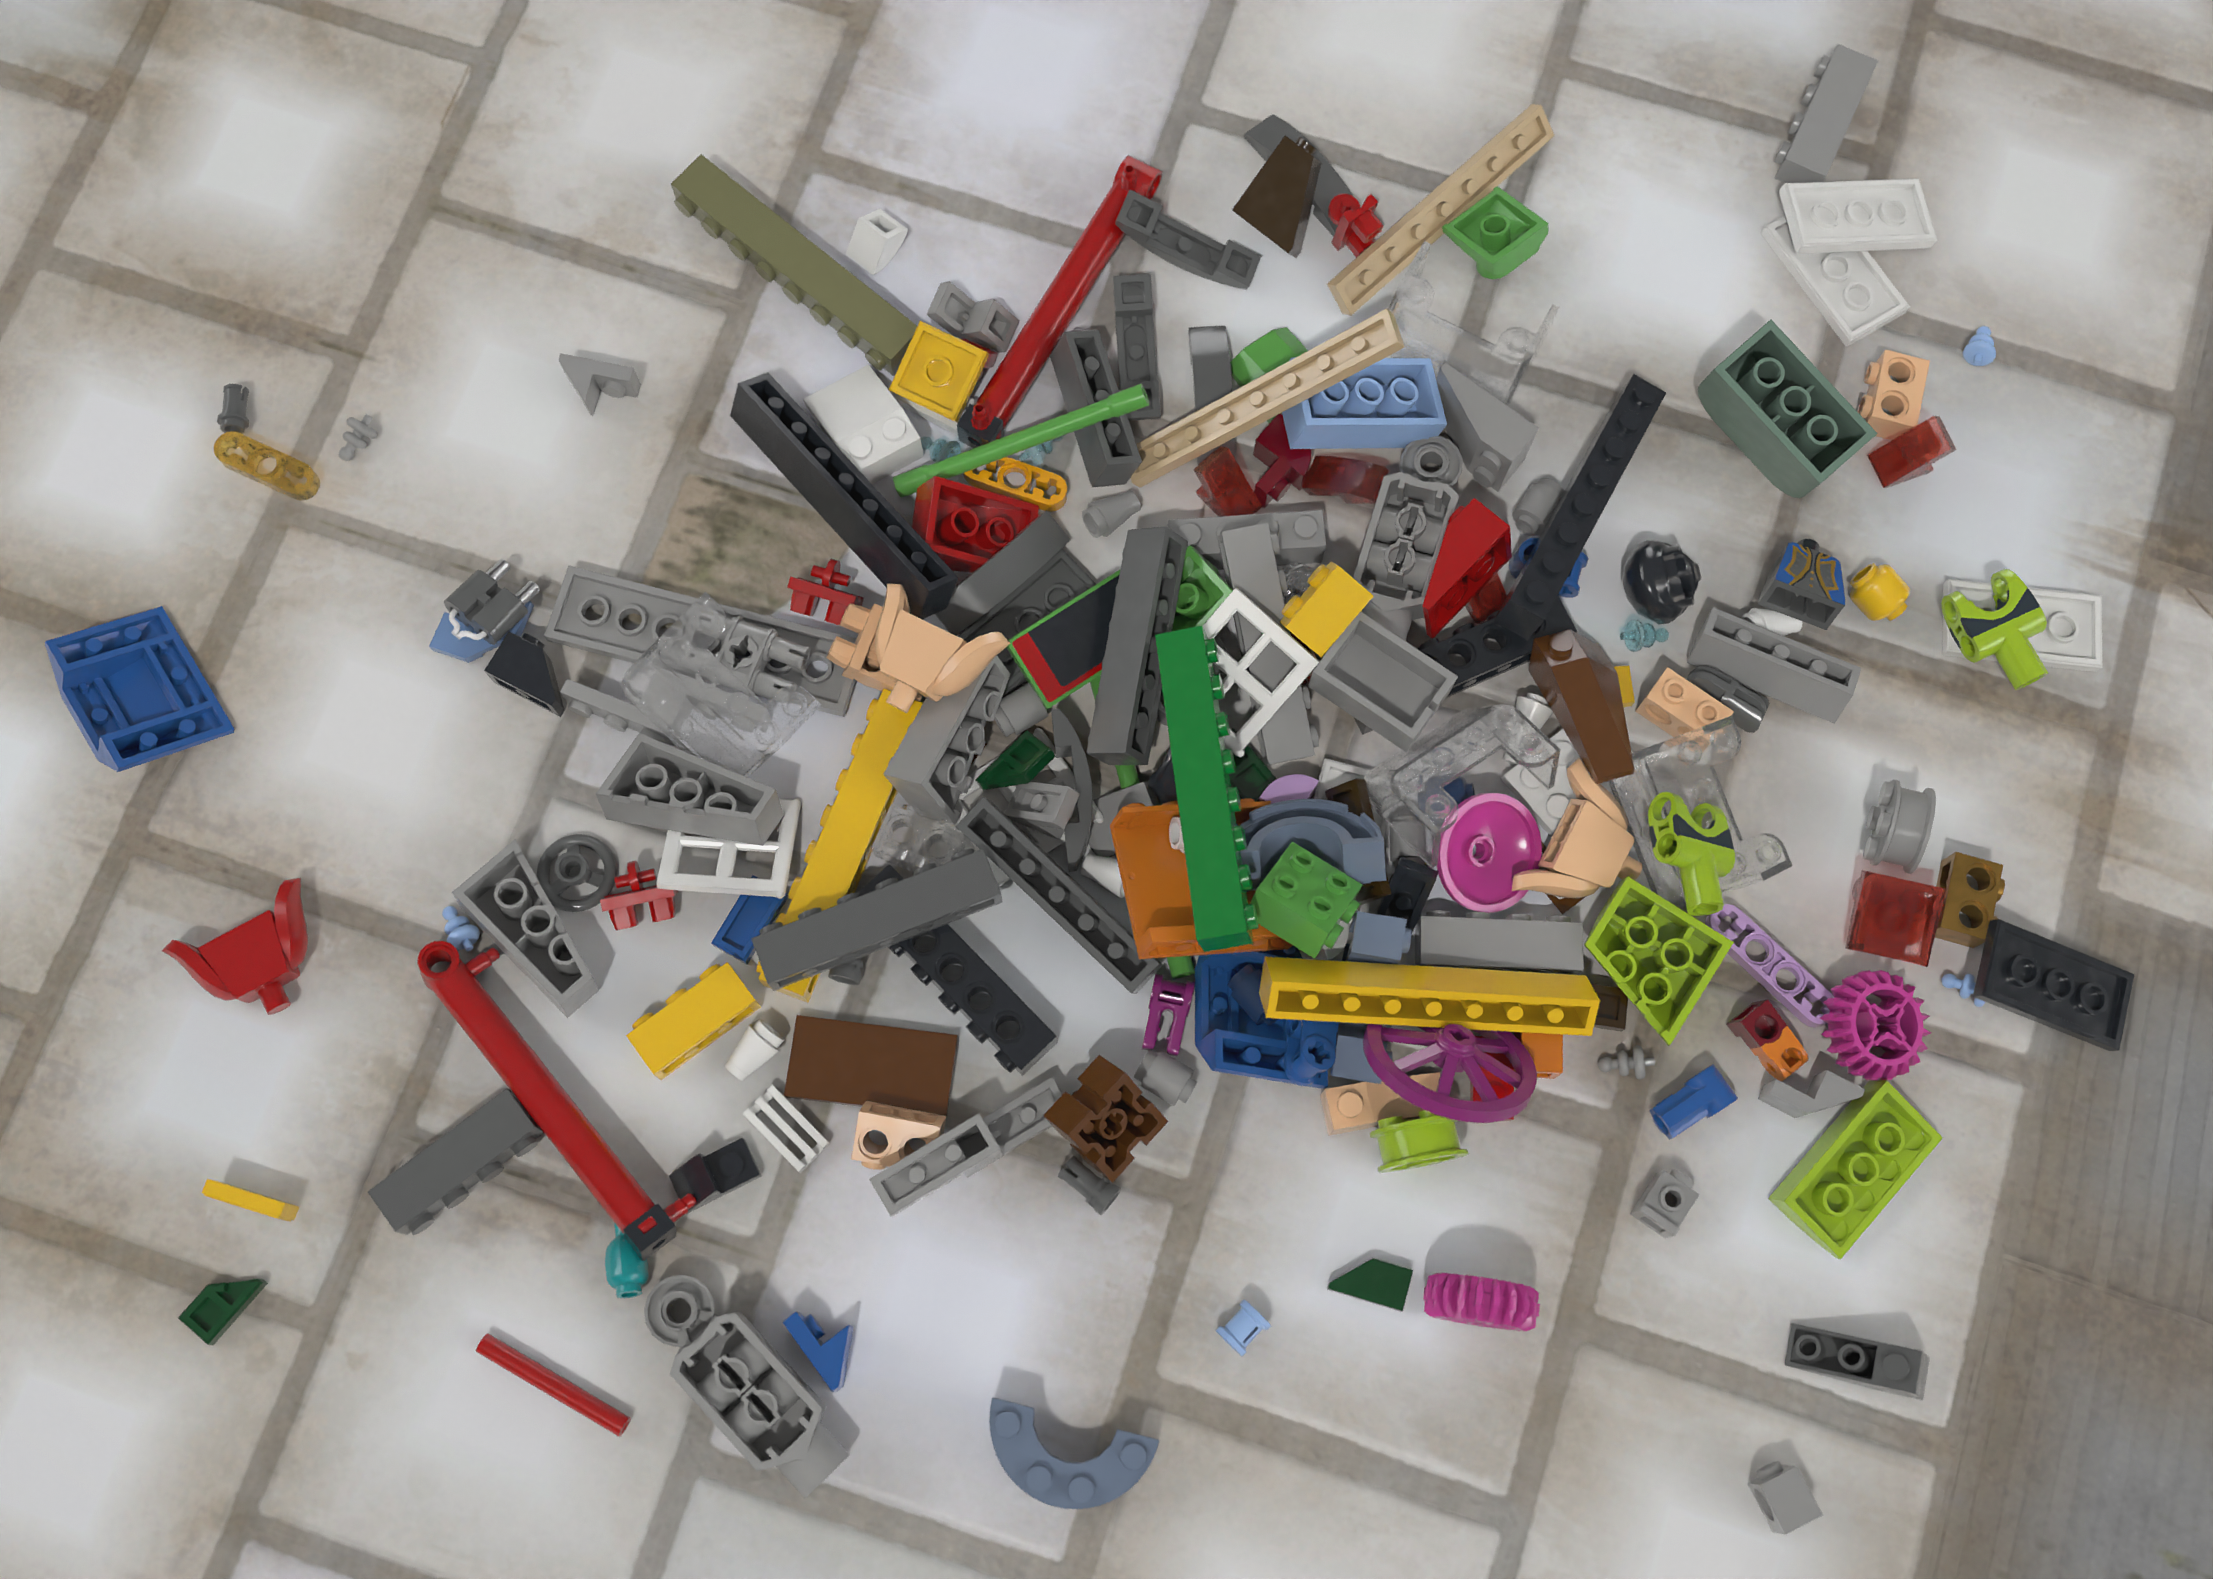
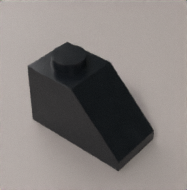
M509 631L484 671L495 684L561 717L565 710L552 661L543 650L545 645L527 633H524L521 638Z

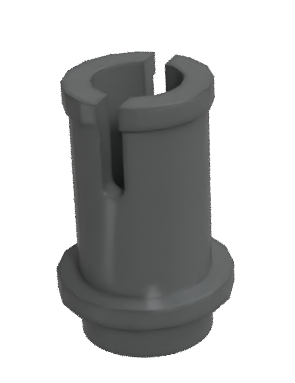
M227 384L223 388L222 413L217 416V423L220 425L222 432L229 435H241L249 427V419L246 417L249 390L246 387L242 388L240 384Z

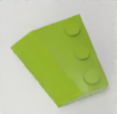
M1627 876L1618 882L1598 914L1584 946L1665 1043L1670 1046L1734 942Z

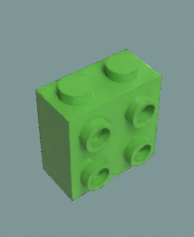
M1292 841L1257 888L1250 904L1254 903L1258 924L1315 959L1324 945L1332 949L1344 929L1339 923L1343 921L1349 924L1361 903L1356 901L1355 898L1362 884Z

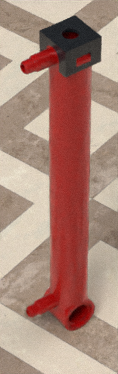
M1130 155L1124 158L1117 170L1112 187L975 405L969 404L957 423L958 439L960 442L976 448L1004 437V428L1123 239L1125 233L1115 222L1128 191L1132 190L1152 200L1159 187L1162 171Z
M434 941L427 944L418 955V967L425 985L444 1004L621 1230L624 1238L640 1259L645 1261L677 1237L674 1222L685 1215L696 1204V1199L692 1194L688 1193L664 1210L658 1203L655 1205L476 979L475 976L500 958L497 949L490 948L488 951L482 952L467 963H464L457 949L451 943ZM445 961L450 963V967L443 972L436 973L431 971V968L438 962Z

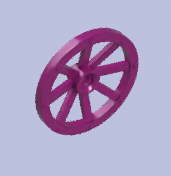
M1367 1024L1363 1036V1050L1372 1070L1392 1091L1423 1110L1457 1121L1492 1123L1503 1121L1519 1114L1528 1105L1537 1083L1534 1061L1524 1045L1511 1032L1472 1030L1484 1037L1477 1038L1469 1029L1457 1024H1448L1444 1028L1418 1027L1425 1032L1386 1028L1387 1025ZM1382 1041L1428 1047L1392 1061L1385 1051ZM1484 1052L1503 1053L1511 1062L1515 1071ZM1432 1061L1442 1068L1436 1092L1414 1081L1405 1073ZM1479 1065L1515 1087V1092L1499 1099ZM1465 1071L1482 1102L1449 1097L1455 1073Z

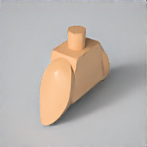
M887 583L886 597L875 635V651L877 660L880 663V671L896 682L886 701L893 707L908 713L918 693L935 702L939 701L943 696L948 697L959 693L983 672L997 654L1010 645V642L1001 632L987 633L967 643L965 640L910 614L908 598L901 584Z
M1580 758L1567 768L1569 785L1577 799L1570 800L1538 864L1539 867L1546 870L1532 869L1515 874L1513 876L1512 891L1531 890L1564 898H1582L1594 894L1600 886L1610 888L1617 877L1624 879L1628 876L1633 880L1639 877L1642 863L1628 856L1634 844V837L1627 832L1629 823L1626 813L1616 798L1605 787L1595 783Z

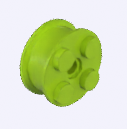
M1423 1110L1418 1112L1420 1119L1407 1121L1402 1116H1396L1377 1121L1379 1129L1370 1132V1137L1378 1140L1383 1165L1377 1168L1378 1173L1413 1169L1468 1155V1150L1461 1149L1455 1125L1457 1120L1448 1119Z

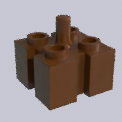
M1098 1055L1077 1078L1082 1086L1073 1092L1072 1095L1065 1091L1043 1117L1061 1136L1071 1143L1072 1148L1091 1167L1113 1183L1135 1159L1130 1151L1139 1141L1147 1146L1167 1124L1168 1120L1151 1101L1141 1095L1143 1092L1124 1071L1101 1055Z

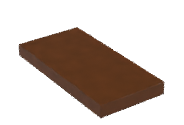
M797 1015L784 1096L786 1098L862 1107L866 1101L947 1116L958 1035Z

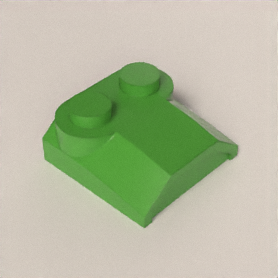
M1496 186L1491 193L1449 224L1446 223L1442 226V230L1458 247L1476 261V269L1481 276L1488 279H1499L1508 275L1538 252L1548 235V222Z
M1287 327L1272 330L1244 348L1230 362L1231 376L1242 387L1308 350ZM1274 416V417H1272L1271 419L1267 420V422L1270 424L1271 421H1272L1276 416Z
M1190 545L1186 549L1172 631L1203 626L1233 591L1220 576L1216 566L1208 562L1198 550Z

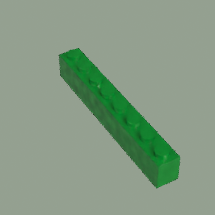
M1202 625L1156 634L1155 639L1196 939L1204 952L1253 944L1252 929H1258V918L1254 903L1248 904L1246 890L1252 889L1253 885L1249 865H1242L1240 851L1247 850V843L1243 826L1236 825L1235 812L1241 811V803L1237 787H1231L1229 774L1235 773L1236 770L1232 750H1225L1224 736L1230 735V728L1226 712H1220L1218 699H1223L1225 695L1220 674L1214 675L1213 663L1219 662L1215 638L1208 639Z

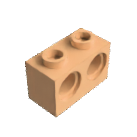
M1885 349L1876 362H1870L1864 378V383L1869 385L1868 392L1860 401L1858 413L1878 433L1877 437L1904 443L1917 428L1930 363L1929 360ZM1889 376L1895 377L1899 383L1893 381ZM1882 408L1890 411L1893 416L1886 414Z
M1668 667L1635 711L1699 755H1702L1714 742L1734 713L1733 710Z
M866 1101L858 1114L851 1159L862 1161L861 1165L870 1169L881 1170L885 1169L886 1166L890 1167L915 1152L910 1147V1139L920 1138L928 1144L943 1135L947 1116ZM878 1130L883 1132L887 1137L888 1144L877 1145L873 1143L869 1137V1131Z

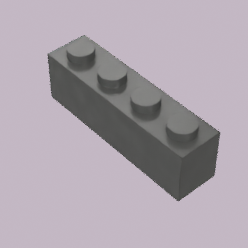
M1099 330L1064 332L1050 358L1067 412L1069 413L1104 400L1111 394L1119 392ZM1126 414L1074 431L1092 488L1126 484L1142 462Z
M507 1088L370 1189L368 1193L395 1232L416 1235L427 1229L435 1221L432 1216L444 1207L451 1209L463 1202L469 1196L467 1190L479 1181L485 1183L499 1175L504 1169L502 1164L514 1155L521 1157L531 1151L538 1144L537 1138L544 1132L512 1091Z

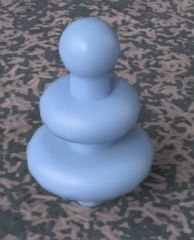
M1979 327L1976 335L1971 337L1969 344L1965 346L1963 357L1969 364L1985 366L1995 359L1996 349L1994 348V340L1990 336L1991 330L1989 327Z
M445 907L442 914L444 919L448 920L444 928L445 933L449 935L447 942L451 943L457 950L465 949L466 951H471L473 944L480 935L478 927L471 925L467 917L457 916L458 912L455 907Z
M1945 974L1942 977V985L1950 989H1960L1959 995L1961 998L1967 999L1970 994H1974L1976 983L1974 982L1975 977L1972 974H1966L1963 980L1956 978L1953 974ZM1974 997L1975 1006H1984L1985 1001Z

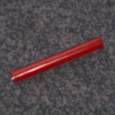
M489 1333L481 1339L476 1348L478 1354L618 1437L625 1432L631 1421L629 1416Z

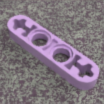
M1725 904L1721 911L1707 916L1705 924L1731 941L1739 937L1738 935L1744 930L1749 933V935L1738 942L1737 946L1733 943L1727 954L1803 1024L1814 1028L1828 1024L1820 1019L1823 1014H1829L1830 1010L1824 1004L1821 1008L1823 1014L1813 1016L1809 1012L1813 1007L1810 1002L1814 1003L1820 1000L1823 1003L1828 998H1834V996L1744 912L1734 905ZM1729 916L1733 920L1730 924L1732 930L1727 929L1723 932L1718 928L1721 923L1719 918L1723 919ZM1755 941L1762 944L1766 951L1763 962H1754L1748 958L1745 951L1748 942ZM1786 969L1794 974L1796 986L1793 990H1784L1777 984L1776 974L1779 970ZM1805 987H1807L1810 990L1809 992L1805 993V997L1801 998L1800 1000L1795 1001L1793 999V997L1802 992Z

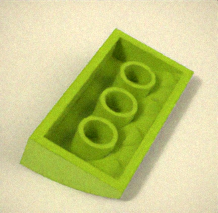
M1887 1080L1868 1081L1863 1087L1865 1089L1863 1096L1849 1103L1768 1198L1797 1227L1837 1259H1842L1943 1139Z

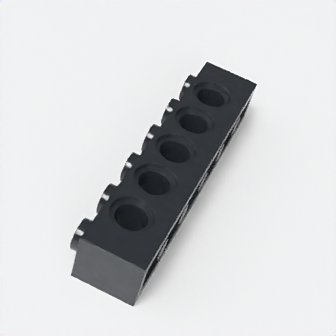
M1559 596L1555 599L1545 620L1528 640L1495 622L1494 619L1499 611L1497 610L1487 617V621L1474 626L1473 623H1468L1457 628L1452 633V637L1443 641L1433 638L1421 644L1417 648L1419 651L1458 676L1446 698L1530 662L1533 640L1535 638L1569 629L1577 633ZM1493 639L1499 643L1501 649L1496 651L1490 650L1485 646L1483 640ZM1448 655H1461L1465 659L1466 665L1458 666L1453 664ZM1354 718L1362 735L1373 731Z
M889 864L858 893L862 896L876 890L875 886L878 883L887 879L898 878V881H901L904 878ZM948 924L888 947L898 958L905 954L914 963L910 970L925 986L932 982L942 992L938 999L953 1015L960 1011L970 1021L965 1027L981 1044L988 1040L998 1050L993 1056L1009 1073L1016 1069L1023 1076L1058 1043L1057 1036ZM929 935L936 939L935 947L929 952H918L914 948L915 942L921 936ZM949 964H959L964 968V973L956 981H947L942 977L943 969ZM978 992H985L992 997L990 1006L984 1010H975L969 1005L971 997ZM1005 1021H1014L1020 1026L1019 1034L1010 1040L1003 1039L997 1034L999 1025Z

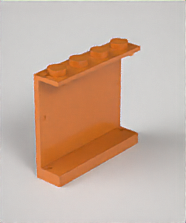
M1252 798L1241 799V811L1235 812L1236 824L1238 826L1250 819L1249 812L1269 805L1271 801L1255 802ZM1171 801L1158 806L1131 803L1120 809L1110 824V830L1139 959L1285 950L1292 946V944L1258 924V929H1252L1253 944L1204 952L1196 939L1185 853H1182L1180 849H1173L1169 840L1170 822L1173 817H1180L1178 801ZM1256 890L1246 892L1248 904H1250Z

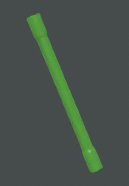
M1142 384L1135 385L1111 394L1104 400L934 464L923 465L893 477L896 491L901 498L916 493L919 486L934 476L948 479L1103 420L1120 417L1149 406V400Z

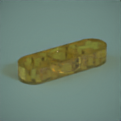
M226 432L215 441L214 454L226 468L286 496L300 501L308 500L320 488V479L308 464L238 432ZM239 447L248 455L247 461L236 453L229 455L227 453L228 450ZM266 458L276 459V467L272 472L268 474L258 473V465L262 460ZM288 471L290 475L298 479H302L303 477H305L307 479V482L304 485L298 483L295 486L294 483L288 477H286V473Z

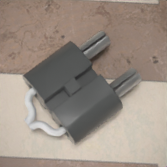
M500 559L486 573L482 570L475 571L444 600V605L450 612L449 620L454 626V630L451 633L458 639L465 636L474 640L483 638L492 645L496 644L528 613L525 604L540 591L538 585L533 581H529L516 595L505 587L503 589L498 587L497 581L510 570L509 563L504 559ZM455 618L467 627L471 625L476 634L470 631H460V625Z

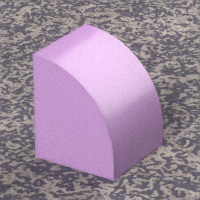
M1301 774L1283 776L1273 781L1264 790L1259 801H1271V804L1286 800L1311 799L1316 792L1319 780Z

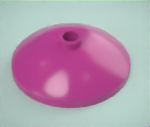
M1499 793L1477 794L1457 805L1446 818L1439 833L1436 846L1437 871H1439L1438 875L1446 892L1459 905L1469 910L1484 913L1499 912L1520 901L1529 890L1512 891L1513 876L1519 872L1539 869L1538 864L1542 856L1541 836L1531 812L1517 799ZM1474 845H1475V846H1476V852H1475V854L1473 855L1472 851H1473V847H1474Z

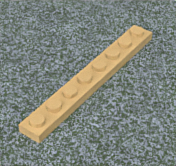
M1531 104L1327 283L1342 314L1353 315L1444 234L1442 226L1446 223L1449 224L1487 196L1496 186L1501 184L1555 136L1541 105Z
M1386 308L1137 443L1142 462L1131 476V482L1140 488L1403 349L1405 346L1394 314Z

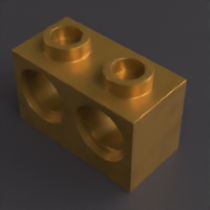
M1954 852L1943 859L1940 864L1927 935L1970 948H1975L1985 943L1989 921L1998 919L1997 916H1994L1996 902L2001 899L2005 888V880L2001 878L2003 865L1959 852ZM1967 875L1972 876L1977 881L1978 890H1974L1968 885ZM1959 912L1969 917L1971 928H1967L1961 923Z

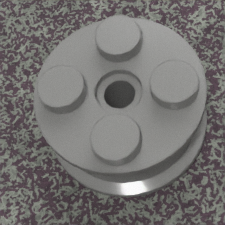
M1893 779L1890 782L1885 781L1883 783L1878 799L1879 806H1872L1870 808L1866 828L1873 831L1872 836H1869L1866 841L1863 858L1869 860L1870 864L1875 866L1881 861L1901 865L1905 873L1912 874L1920 864L1928 844L1935 815L1936 794L1932 788H1926L1923 792L1902 788L1900 781Z

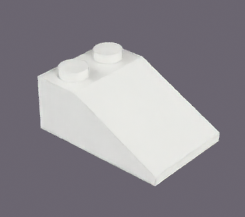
M869 364L803 399L819 428L871 484L924 457L920 436L900 404Z

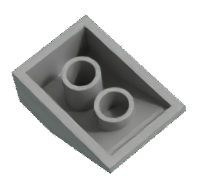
M1445 362L1440 367L1436 379L1447 421L1444 429L1450 440L1459 449L1463 463L1467 470L1472 473L1474 479L1482 486L1491 487L1499 492L1525 460L1539 428Z

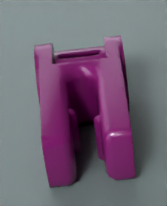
M1155 973L1148 1007L1150 1012L1142 1049L1153 1050L1155 1048L1157 1034L1161 1032L1159 1028L1161 1016L1164 1012L1169 1011L1173 1015L1170 1036L1166 1037L1168 1041L1167 1053L1178 1057L1195 981L1187 980L1185 984L1163 979L1162 974ZM1163 993L1172 994V995H1176V996H1180V997H1175V996H1171V995H1166V994H1163Z

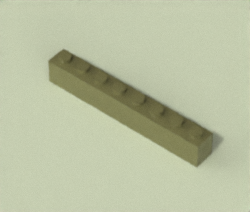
M702 154L671 183L676 198L674 203L685 216L690 218L693 215L701 222L703 229L714 239L720 237L727 242L729 249L737 258L742 261L747 258L755 265V269L761 277L768 282L774 280L782 287L784 294L795 304L801 302L808 307L811 315L818 323L823 326L829 324L838 331L837 335L848 347L854 348L856 346L864 352L866 359L874 368L880 371L884 368L892 376H895L915 333L916 324Z

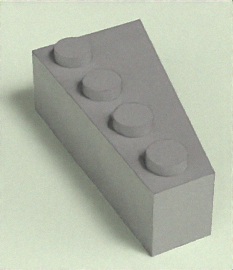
M998 656L988 664L968 687L959 693L948 697L943 696L937 702L926 697L914 721L908 727L907 733L896 753L890 759L884 776L917 815L956 825L960 812L955 810V806L960 792L966 794L972 781V778L967 776L974 754L979 756L982 754L986 743L984 741L986 721H994L1010 677L1009 671Z
M641 733L637 735L596 793L606 820L761 846L765 844L783 817L776 789Z

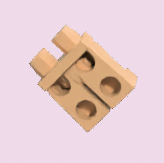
M850 603L845 610L840 626L858 633L855 644L836 636L826 658L844 668L842 676L851 680L855 679L863 685L883 691V688L892 691L896 682L880 671V663L877 660L875 651V635L883 607L874 603L870 609ZM918 693L915 700L920 701L922 695Z

